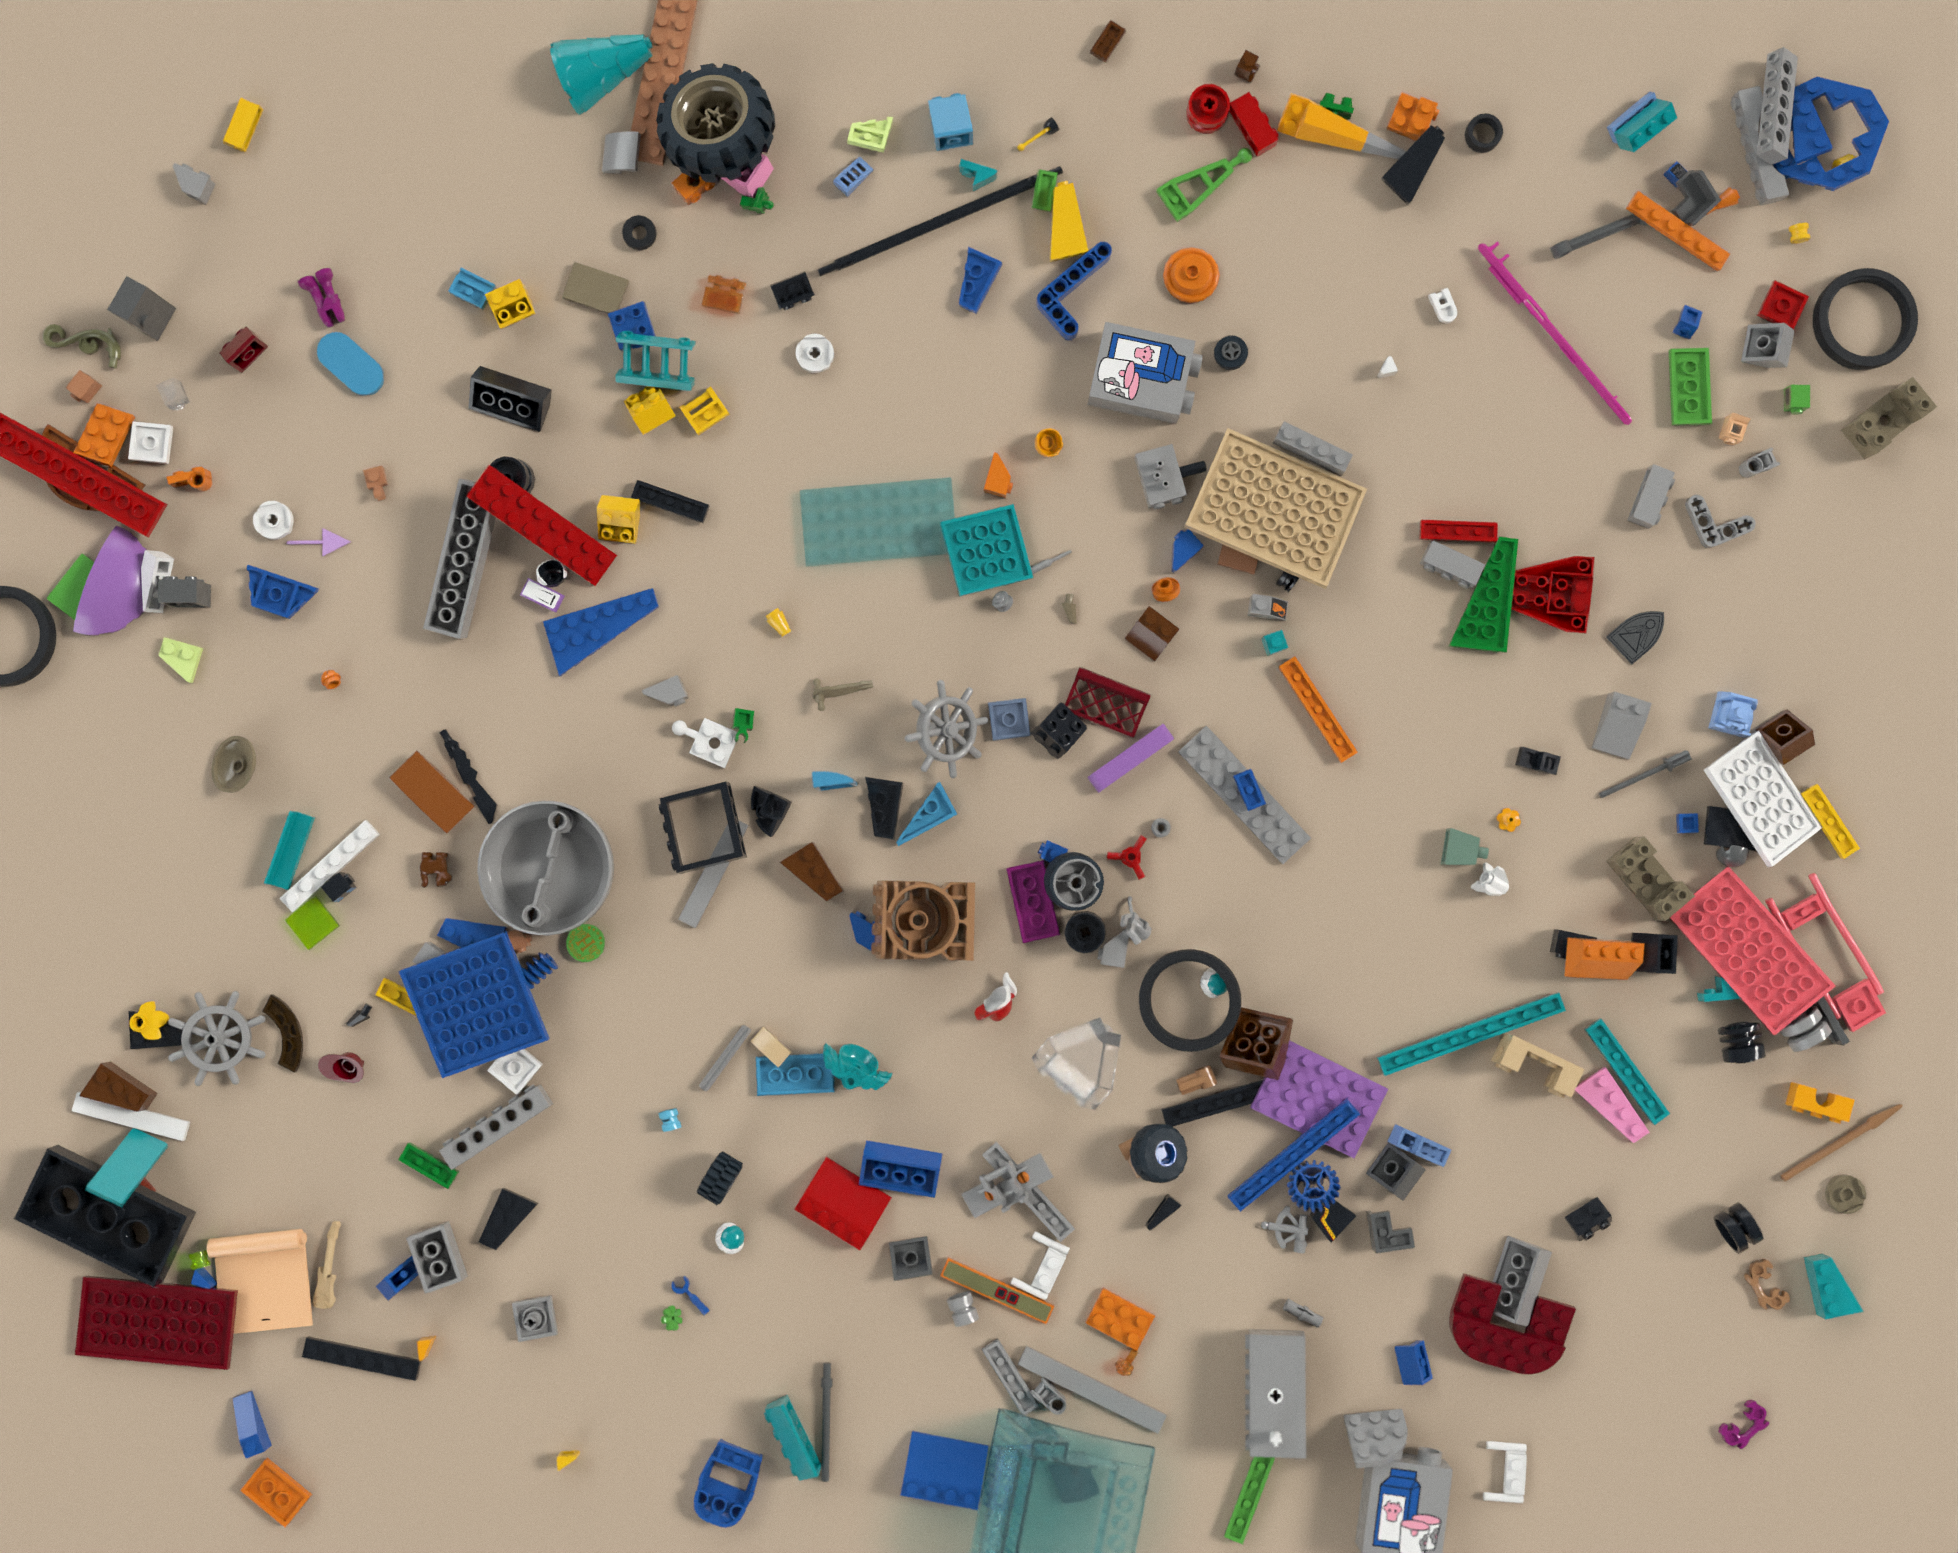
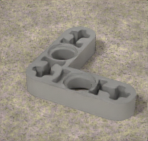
M1693 495L1686 500V510L1698 538L1705 548L1715 547L1747 534L1755 528V520L1748 515L1716 527L1706 501L1702 496ZM1698 501L1699 505L1693 507L1691 503ZM1703 510L1702 513L1695 515L1696 512ZM1701 516L1707 519L1705 527L1698 523V519ZM1744 522L1749 523V526H1747V528L1743 527L1738 530L1737 526L1743 524ZM1710 527L1711 530L1703 533V530H1706ZM1725 527L1732 529L1731 537L1724 535L1723 529ZM1713 536L1714 540L1708 542L1706 538Z

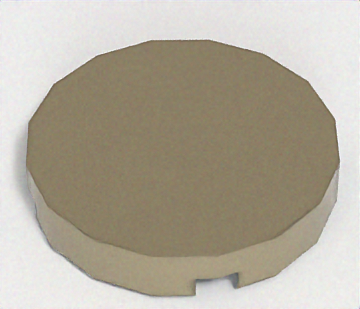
M1842 1174L1835 1176L1829 1181L1826 1186L1825 1196L1827 1203L1832 1209L1839 1213L1851 1214L1860 1210L1864 1205L1866 1190L1859 1179L1851 1175Z

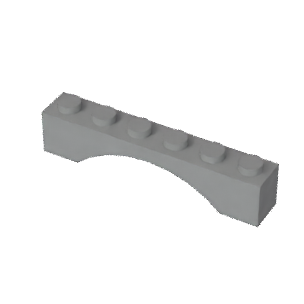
M1756 86L1737 91L1731 98V107L1735 110L1736 126L1740 129L1741 144L1745 147V158L1750 166L1751 180L1755 184L1756 199L1759 200L1760 206L1782 201L1789 195L1785 176L1778 172L1771 164L1757 156L1758 124L1763 100L1761 88Z

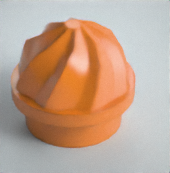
M327 670L321 676V682L327 689L337 688L341 684V676L334 670Z

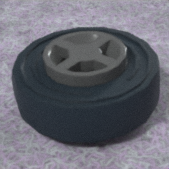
M1234 335L1221 338L1214 348L1216 363L1226 370L1240 368L1248 357L1246 343L1240 337Z

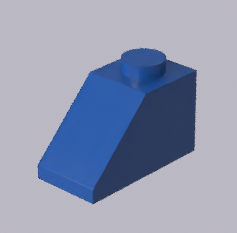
M1189 529L1185 532L1181 530L1174 537L1176 540L1172 547L1171 566L1173 573L1179 570L1204 546Z
M410 1256L376 1285L377 1289L388 1301L419 1275L413 1257Z

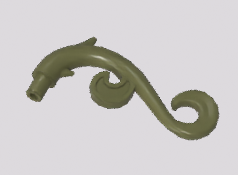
M52 324L45 328L43 340L45 344L52 348L64 347L79 341L80 350L91 355L98 351L99 345L95 340H92L89 344V340L92 338L103 340L108 345V348H106L110 358L108 367L117 368L118 360L121 358V349L111 328H108V332L97 329L81 331L60 342H53L52 336L54 333H59L61 338L66 337L65 331L61 326Z

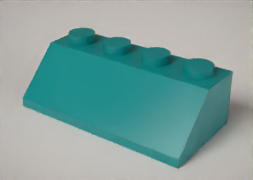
M788 1394L766 1405L765 1419L768 1423L772 1424L774 1428L772 1432L776 1441L780 1440L782 1454L785 1459H789L791 1463L790 1470L793 1476H797L799 1481L819 1476L822 1464Z

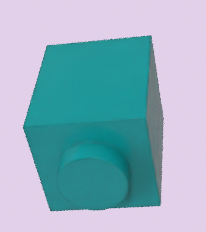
M1282 630L1261 638L1267 657L1289 648Z

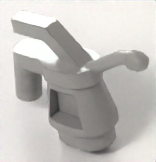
M1129 896L1127 900L1130 914H1125L1121 917L1120 925L1122 927L1126 926L1125 932L1134 944L1137 945L1150 936L1152 929L1147 921L1140 918L1136 912H1133L1131 903L1133 898Z

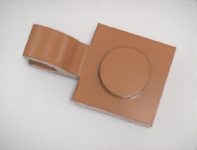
M381 465L363 470L367 488L369 490L373 489L375 499H378V501L385 500L383 486H387L388 482L384 467Z

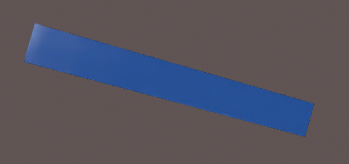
M1345 1099L1228 1194V1198L1241 1212L1361 1114L1348 1099Z

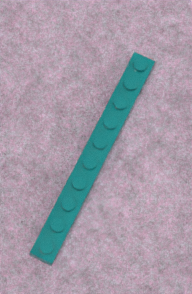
M1556 992L1377 1057L1383 1076H1387L1562 1013L1566 1009L1560 993Z

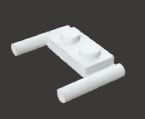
M1035 1231L1032 1239L1049 1246L1034 1280L1029 1285L1013 1277L1010 1284L1046 1301L1070 1248Z
M1486 1441V1449L1506 1450L1503 1494L1483 1492V1500L1523 1503L1527 1445Z

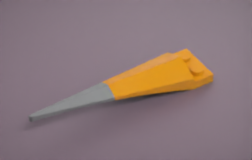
M1290 93L1277 127L1278 132L1297 139L1400 159L1406 152L1312 100Z

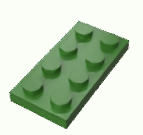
M1709 348L1670 349L1669 375L1672 426L1710 425L1712 423Z

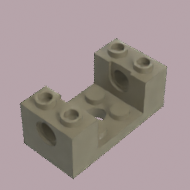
M1914 377L1891 390L1841 429V431L1865 460L1879 453L1892 442L1891 440L1912 423L1924 418L1937 406ZM1881 416L1887 418L1888 424L1886 426L1880 423Z
M1645 836L1634 837L1606 862L1656 921H1666L1694 898L1695 895L1683 881H1674L1653 856L1657 850ZM1645 873L1651 876V881L1648 884L1642 881V876Z

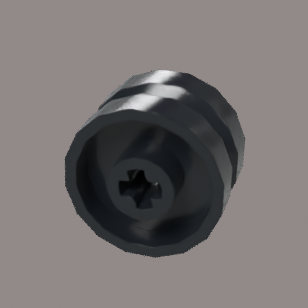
M504 456L497 458L490 464V466L529 493L532 492L535 485V475L528 463L520 459Z
M1737 1202L1728 1208L1729 1214L1722 1211L1713 1217L1722 1237L1738 1254L1749 1248L1748 1243L1755 1245L1764 1239L1757 1222L1741 1203Z

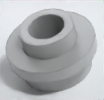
M1159 818L1152 823L1151 830L1156 837L1162 838L1170 833L1171 826L1166 819ZM1159 824H1162L1164 826V830L1162 832L1158 831L1157 829Z

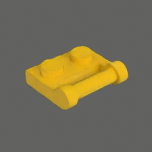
M711 386L706 389V392L687 405L683 404L679 407L698 436L730 415ZM709 398L713 399L711 403H709L693 415L690 414V411L698 407L700 404H702Z

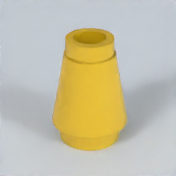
M779 608L765 616L768 619L767 622L782 637L791 631L783 611H780Z

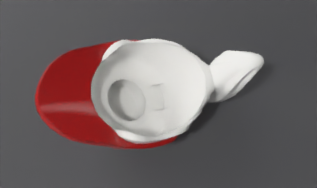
M1008 972L1003 976V986L996 988L989 998L985 999L983 1004L975 1009L974 1014L977 1020L989 1017L991 1020L998 1022L1010 1013L1012 999L1017 994V988L1010 979Z

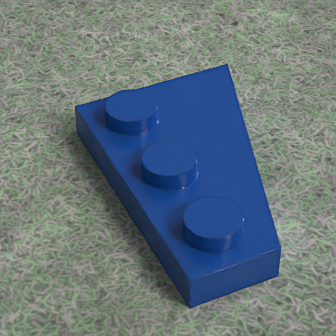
M1811 98L1793 105L1791 124L1794 165L1832 151L1833 146Z
M968 247V257L965 264V275L961 287L959 306L977 314L1003 264L993 257Z

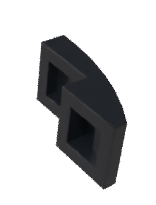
M1520 747L1515 765L1557 775L1561 756L1540 752L1527 747Z

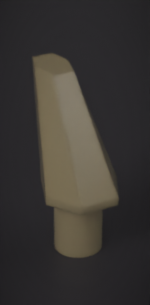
M1067 593L1066 600L1062 602V606L1069 622L1077 624L1076 604H1073L1074 594Z

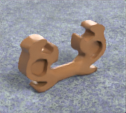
M1766 1259L1752 1262L1749 1266L1750 1276L1744 1273V1277L1756 1293L1759 1305L1767 1310L1766 1304L1773 1309H1781L1790 1301L1789 1294L1782 1290L1780 1296L1778 1294L1780 1289L1773 1288L1769 1291L1770 1295L1767 1296L1759 1285V1277L1768 1279L1772 1276L1771 1273L1767 1272V1267L1772 1269L1773 1265Z

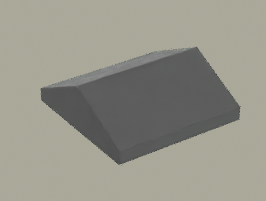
M927 1236L889 1242L894 1281L933 1275Z

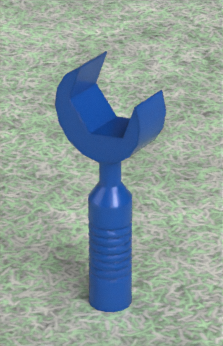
M686 1276L683 1277L686 1283L683 1288L676 1287L673 1281L671 1286L675 1293H686L690 1301L704 1316L710 1311L695 1294L688 1290L690 1282Z

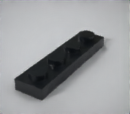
M637 480L631 495L632 499H640L642 503L703 524L710 507L709 504Z

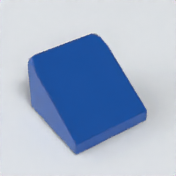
M199 1267L194 1271L191 1284L210 1289L217 1285V1281L206 1269Z

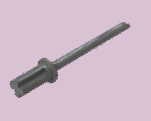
M1685 750L1670 758L1665 757L1663 758V764L1599 793L1601 798H1604L1666 768L1671 772L1673 768L1692 760L1690 753Z

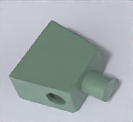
M1447 828L1441 865H1476L1477 858H1488L1489 848L1480 847V838L1453 828Z

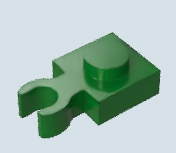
M734 709L732 728L738 729L734 737L735 742L738 741L739 735L744 737V743L747 742V731L753 729L754 711Z

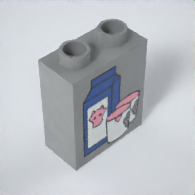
M1105 322L1088 405L1176 424L1180 413L1190 415L1195 392L1185 389L1188 376L1198 378L1203 355L1193 353L1196 341Z
M1419 1447L1418 1455L1403 1453L1402 1449L1397 1458L1392 1462L1381 1466L1364 1468L1355 1543L1361 1553L1443 1552L1453 1469L1445 1459H1442L1441 1451L1428 1447Z

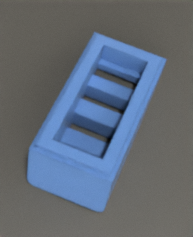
M859 156L833 180L834 185L849 197L869 176L873 168ZM860 164L866 169V171L863 172L857 166ZM854 169L860 174L859 177L852 172ZM850 174L855 180L852 181L847 176ZM844 179L850 184L849 186L843 183Z

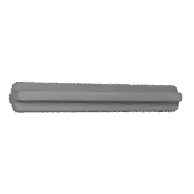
M743 1025L699 1084L701 1089L704 1091L710 1089L750 1034L751 1029L748 1026Z

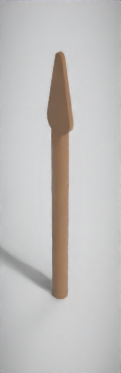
M1898 1104L1870 1117L1866 1123L1781 1174L1780 1177L1786 1182L1868 1130L1877 1128L1901 1109L1902 1104Z

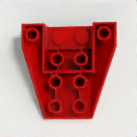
M1572 556L1515 570L1511 610L1565 632L1586 634L1590 616L1595 557Z

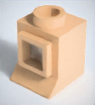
M1731 413L1725 417L1718 439L1724 440V443L1728 445H1737L1742 442L1751 418Z

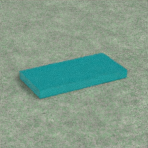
M132 1128L86 1186V1190L122 1207L168 1148V1144L136 1128Z

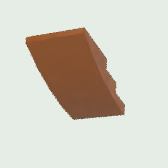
M417 750L389 777L404 794L446 833L474 808V804L461 794L460 790Z

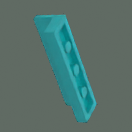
M298 811L289 812L264 884L274 885L286 890L290 889L315 817Z

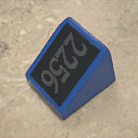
M1677 161L1663 175L1677 188L1676 182L1688 171Z

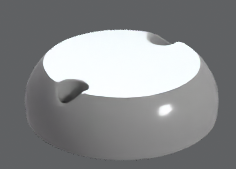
M557 801L530 802L518 806L503 815L486 835L478 858L479 885L491 910L507 925L534 935L562 934L587 922L604 904L609 895L614 877L613 852L601 827L584 811ZM558 816H560V820L557 827L555 820ZM533 909H535L534 914H533V918L531 919V918H530V912H531Z

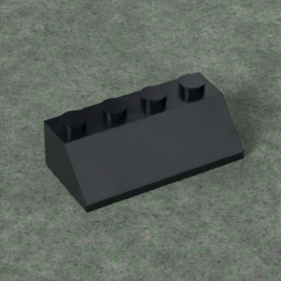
M479 366L470 380L469 409L540 432L550 407L552 389Z

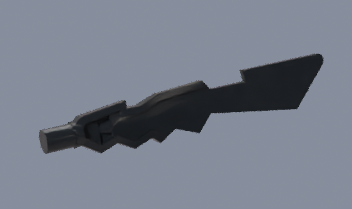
M446 729L442 730L439 733L444 740V745L450 758L456 762L457 770L464 784H469L476 796L472 798L487 823L492 824L497 803L476 780L478 772L471 767V760L467 758L466 752L460 749L459 742L453 740Z

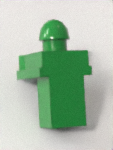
M759 187L755 198L742 196L740 206L743 209L764 214L766 209H773L774 203L768 200L769 196H767L768 193L765 192V189Z

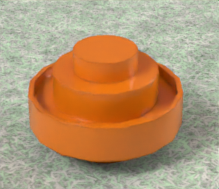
M1162 578L1152 586V594L1157 601H1171L1180 593V585L1174 578Z

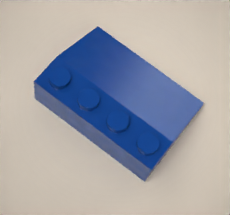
M912 1431L900 1496L978 1510L988 1445Z

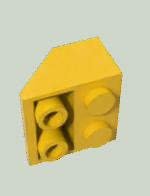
M520 279L485 294L500 329L536 314L525 285Z
M646 386L640 392L631 394L624 400L629 413L643 435L676 416L659 387Z
M602 495L597 506L598 539L636 544L640 519V499Z

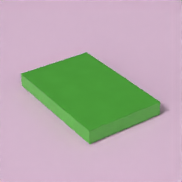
M81 554L46 598L74 620L85 583L94 564V561L85 554Z

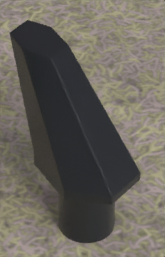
M366 1003L362 1010H357L346 1025L354 1027L369 1019L370 1016L368 1014L372 1006Z

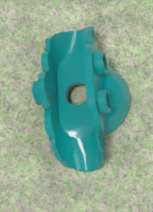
M827 1043L823 1046L825 1067L832 1070V1074L841 1080L842 1085L846 1089L861 1087L866 1090L870 1088L878 1090L892 1078L893 1073L878 1070L879 1063L876 1057L861 1046L845 1044L840 1048L839 1054Z

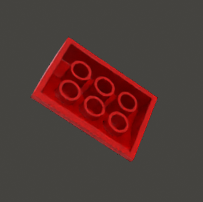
M826 1156L794 1210L860 1251L892 1197L878 1188L859 1185V1176Z

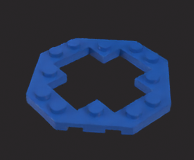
M1815 77L1795 87L1793 105L1810 98L1814 101L1824 95L1833 111L1852 102L1868 132L1852 140V144L1859 156L1825 172L1817 157L1800 165H1794V157L1788 149V159L1772 165L1785 176V179L1791 178L1799 180L1798 182L1811 186L1818 185L1825 187L1826 190L1835 191L1870 174L1889 120L1870 89Z

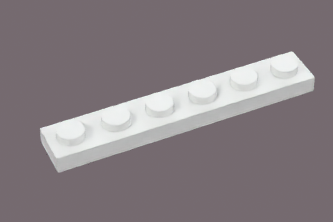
M365 820L279 899L292 913L296 912L321 889V886L339 873L380 834Z

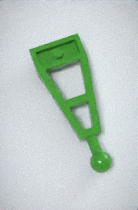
M1242 148L1237 156L1229 162L1224 158L1173 178L1159 187L1156 192L1176 222H1179L1193 213L1233 174V167L1240 163L1250 162L1253 156L1252 151L1249 148ZM1223 167L1225 173L1213 183L1207 173ZM1200 176L1208 189L1190 205L1177 185Z

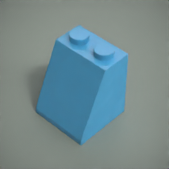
M955 93L950 95V97L942 98L938 96L928 100L936 151L973 145V128L966 95Z

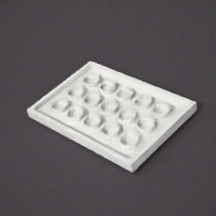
M1759 731L1751 734V736L1744 739L1704 769V772L1768 868L1774 866L1823 828Z

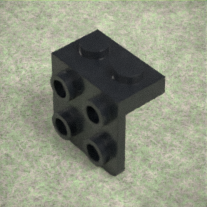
M1059 703L1030 734L1048 750L1050 755L1058 760L1087 730V726L1064 703Z

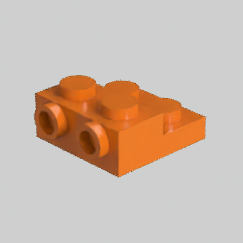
M1401 92L1386 129L1417 141L1430 127L1431 120H1436L1439 109H1436L1438 103L1424 97L1418 99Z

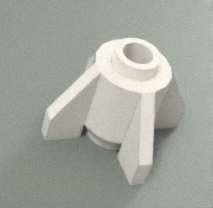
M1483 863L1484 872L1481 874L1479 881L1471 885V888L1477 892H1484L1489 896L1505 894L1509 889V881L1504 869L1500 866L1493 868L1490 864Z

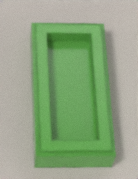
M1038 169L1031 208L1051 212L1053 189L1056 186L1058 173Z

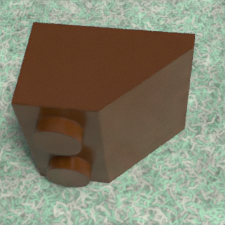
M1149 606L1127 634L1125 640L1155 662L1179 631V628Z
M1788 709L1756 729V732H1760L1782 765H1785L1815 745L1813 730Z

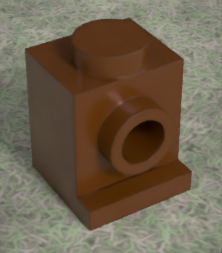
M1245 50L1234 75L1251 83L1260 67L1257 64L1259 56Z

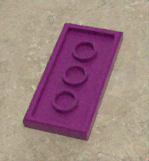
M1044 860L1006 868L1022 943L1060 935L1053 901L1047 895L1044 887V874L1046 870Z

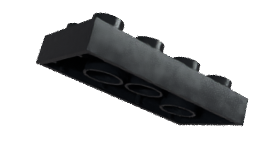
M60 1145L47 1148L14 1219L152 1287L162 1283L196 1211L140 1184L125 1204L120 1207L86 1190V1186L101 1169V1165ZM67 1187L73 1189L78 1195L79 1204L75 1210L67 1207V1200L63 1195V1191ZM134 1222H141L147 1227L149 1238L146 1243H140L136 1240L135 1232L132 1229Z

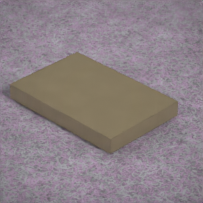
M574 262L562 298L609 314L620 309L629 280Z

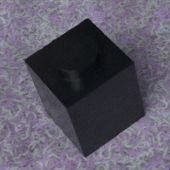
M339 872L321 886L332 902L341 901L357 887L354 885L355 880L353 877L345 872Z

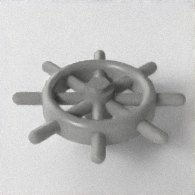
M939 680L937 682L939 697L932 699L925 706L916 699L912 701V706L921 713L918 717L916 733L906 735L905 741L912 742L918 740L921 749L927 755L921 765L923 772L929 769L933 760L948 762L949 775L951 778H956L955 761L963 758L968 752L975 758L982 756L981 752L973 744L976 738L977 726L988 723V718L980 717L975 719L972 709L967 704L973 693L971 687L966 688L961 699L946 696L945 683L943 680ZM947 704L955 707L950 717ZM939 708L941 710L942 720L934 714L936 710ZM961 714L963 722L956 723L959 715ZM964 729L963 737L958 734V730ZM938 736L934 745H932L930 737ZM952 739L959 744L955 750L953 749ZM944 741H945L946 753H947V754H943V753H940V752H939V750H940L941 746L943 745Z
M237 991L232 992L227 1006L216 1005L207 1007L202 993L197 992L194 997L200 1008L199 1011L194 1013L186 1023L174 1018L168 1020L170 1026L183 1030L181 1038L183 1049L170 1054L168 1060L173 1062L186 1056L193 1065L200 1068L194 1082L196 1086L202 1085L207 1071L219 1072L227 1070L231 1082L237 1085L239 1078L234 1066L239 1064L247 1054L261 1059L266 1055L264 1051L250 1047L252 1042L251 1028L265 1022V1017L261 1015L247 1021L239 1011L235 1010L234 1007L239 998V992ZM211 1014H223L218 1027H216ZM231 1017L238 1025L225 1031ZM204 1018L209 1031L196 1027V1024ZM242 1033V1043L229 1039L233 1035ZM192 1034L203 1037L204 1040L192 1045ZM209 1046L204 1060L196 1054V1051ZM225 1046L238 1050L237 1054L230 1059ZM216 1050H218L223 1063H211Z

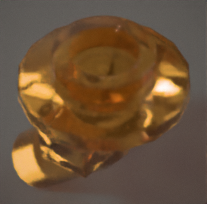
M1131 1349L1125 1360L1120 1358L1115 1362L1116 1371L1120 1375L1130 1376L1134 1367L1131 1364L1138 1355V1351Z

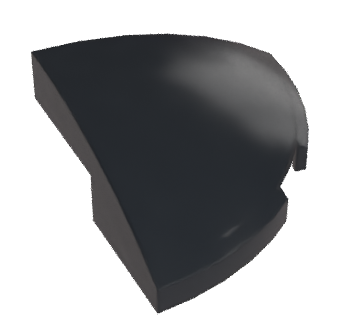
M754 786L751 794V809L756 811L758 819L755 821L765 834L773 837L784 820L792 802L768 790Z

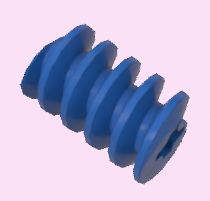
M539 952L540 959L538 960L533 957V965L526 962L527 970L521 967L530 989L534 988V983H540V978L546 979V973L552 974V968L558 969L557 963L548 953L544 955Z

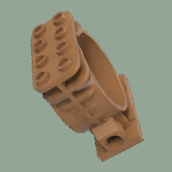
M878 880L873 885V896H876V904L872 906V914L875 915V923L872 924V935H875V943H872L871 952L875 954V958L928 959L940 954L946 960L974 961V882H946L939 887L922 881ZM926 889H927V890H928V898L936 905V907H937V909H938V911H939V914H940V925H939V929H938L937 933L935 934V936H934L930 941L927 942V950L925 951V940L929 939V938L935 933V931H936V929H937V927H938V922H939L938 913H937L935 907H934L930 902H928V901L926 900ZM907 892V900L898 907L895 913V927L898 933L906 939L905 949L903 948L904 942L894 932L892 915L897 904L905 898L904 893ZM953 900H960L958 909ZM915 915H919L921 918L919 925L913 923ZM958 932L959 942H953Z

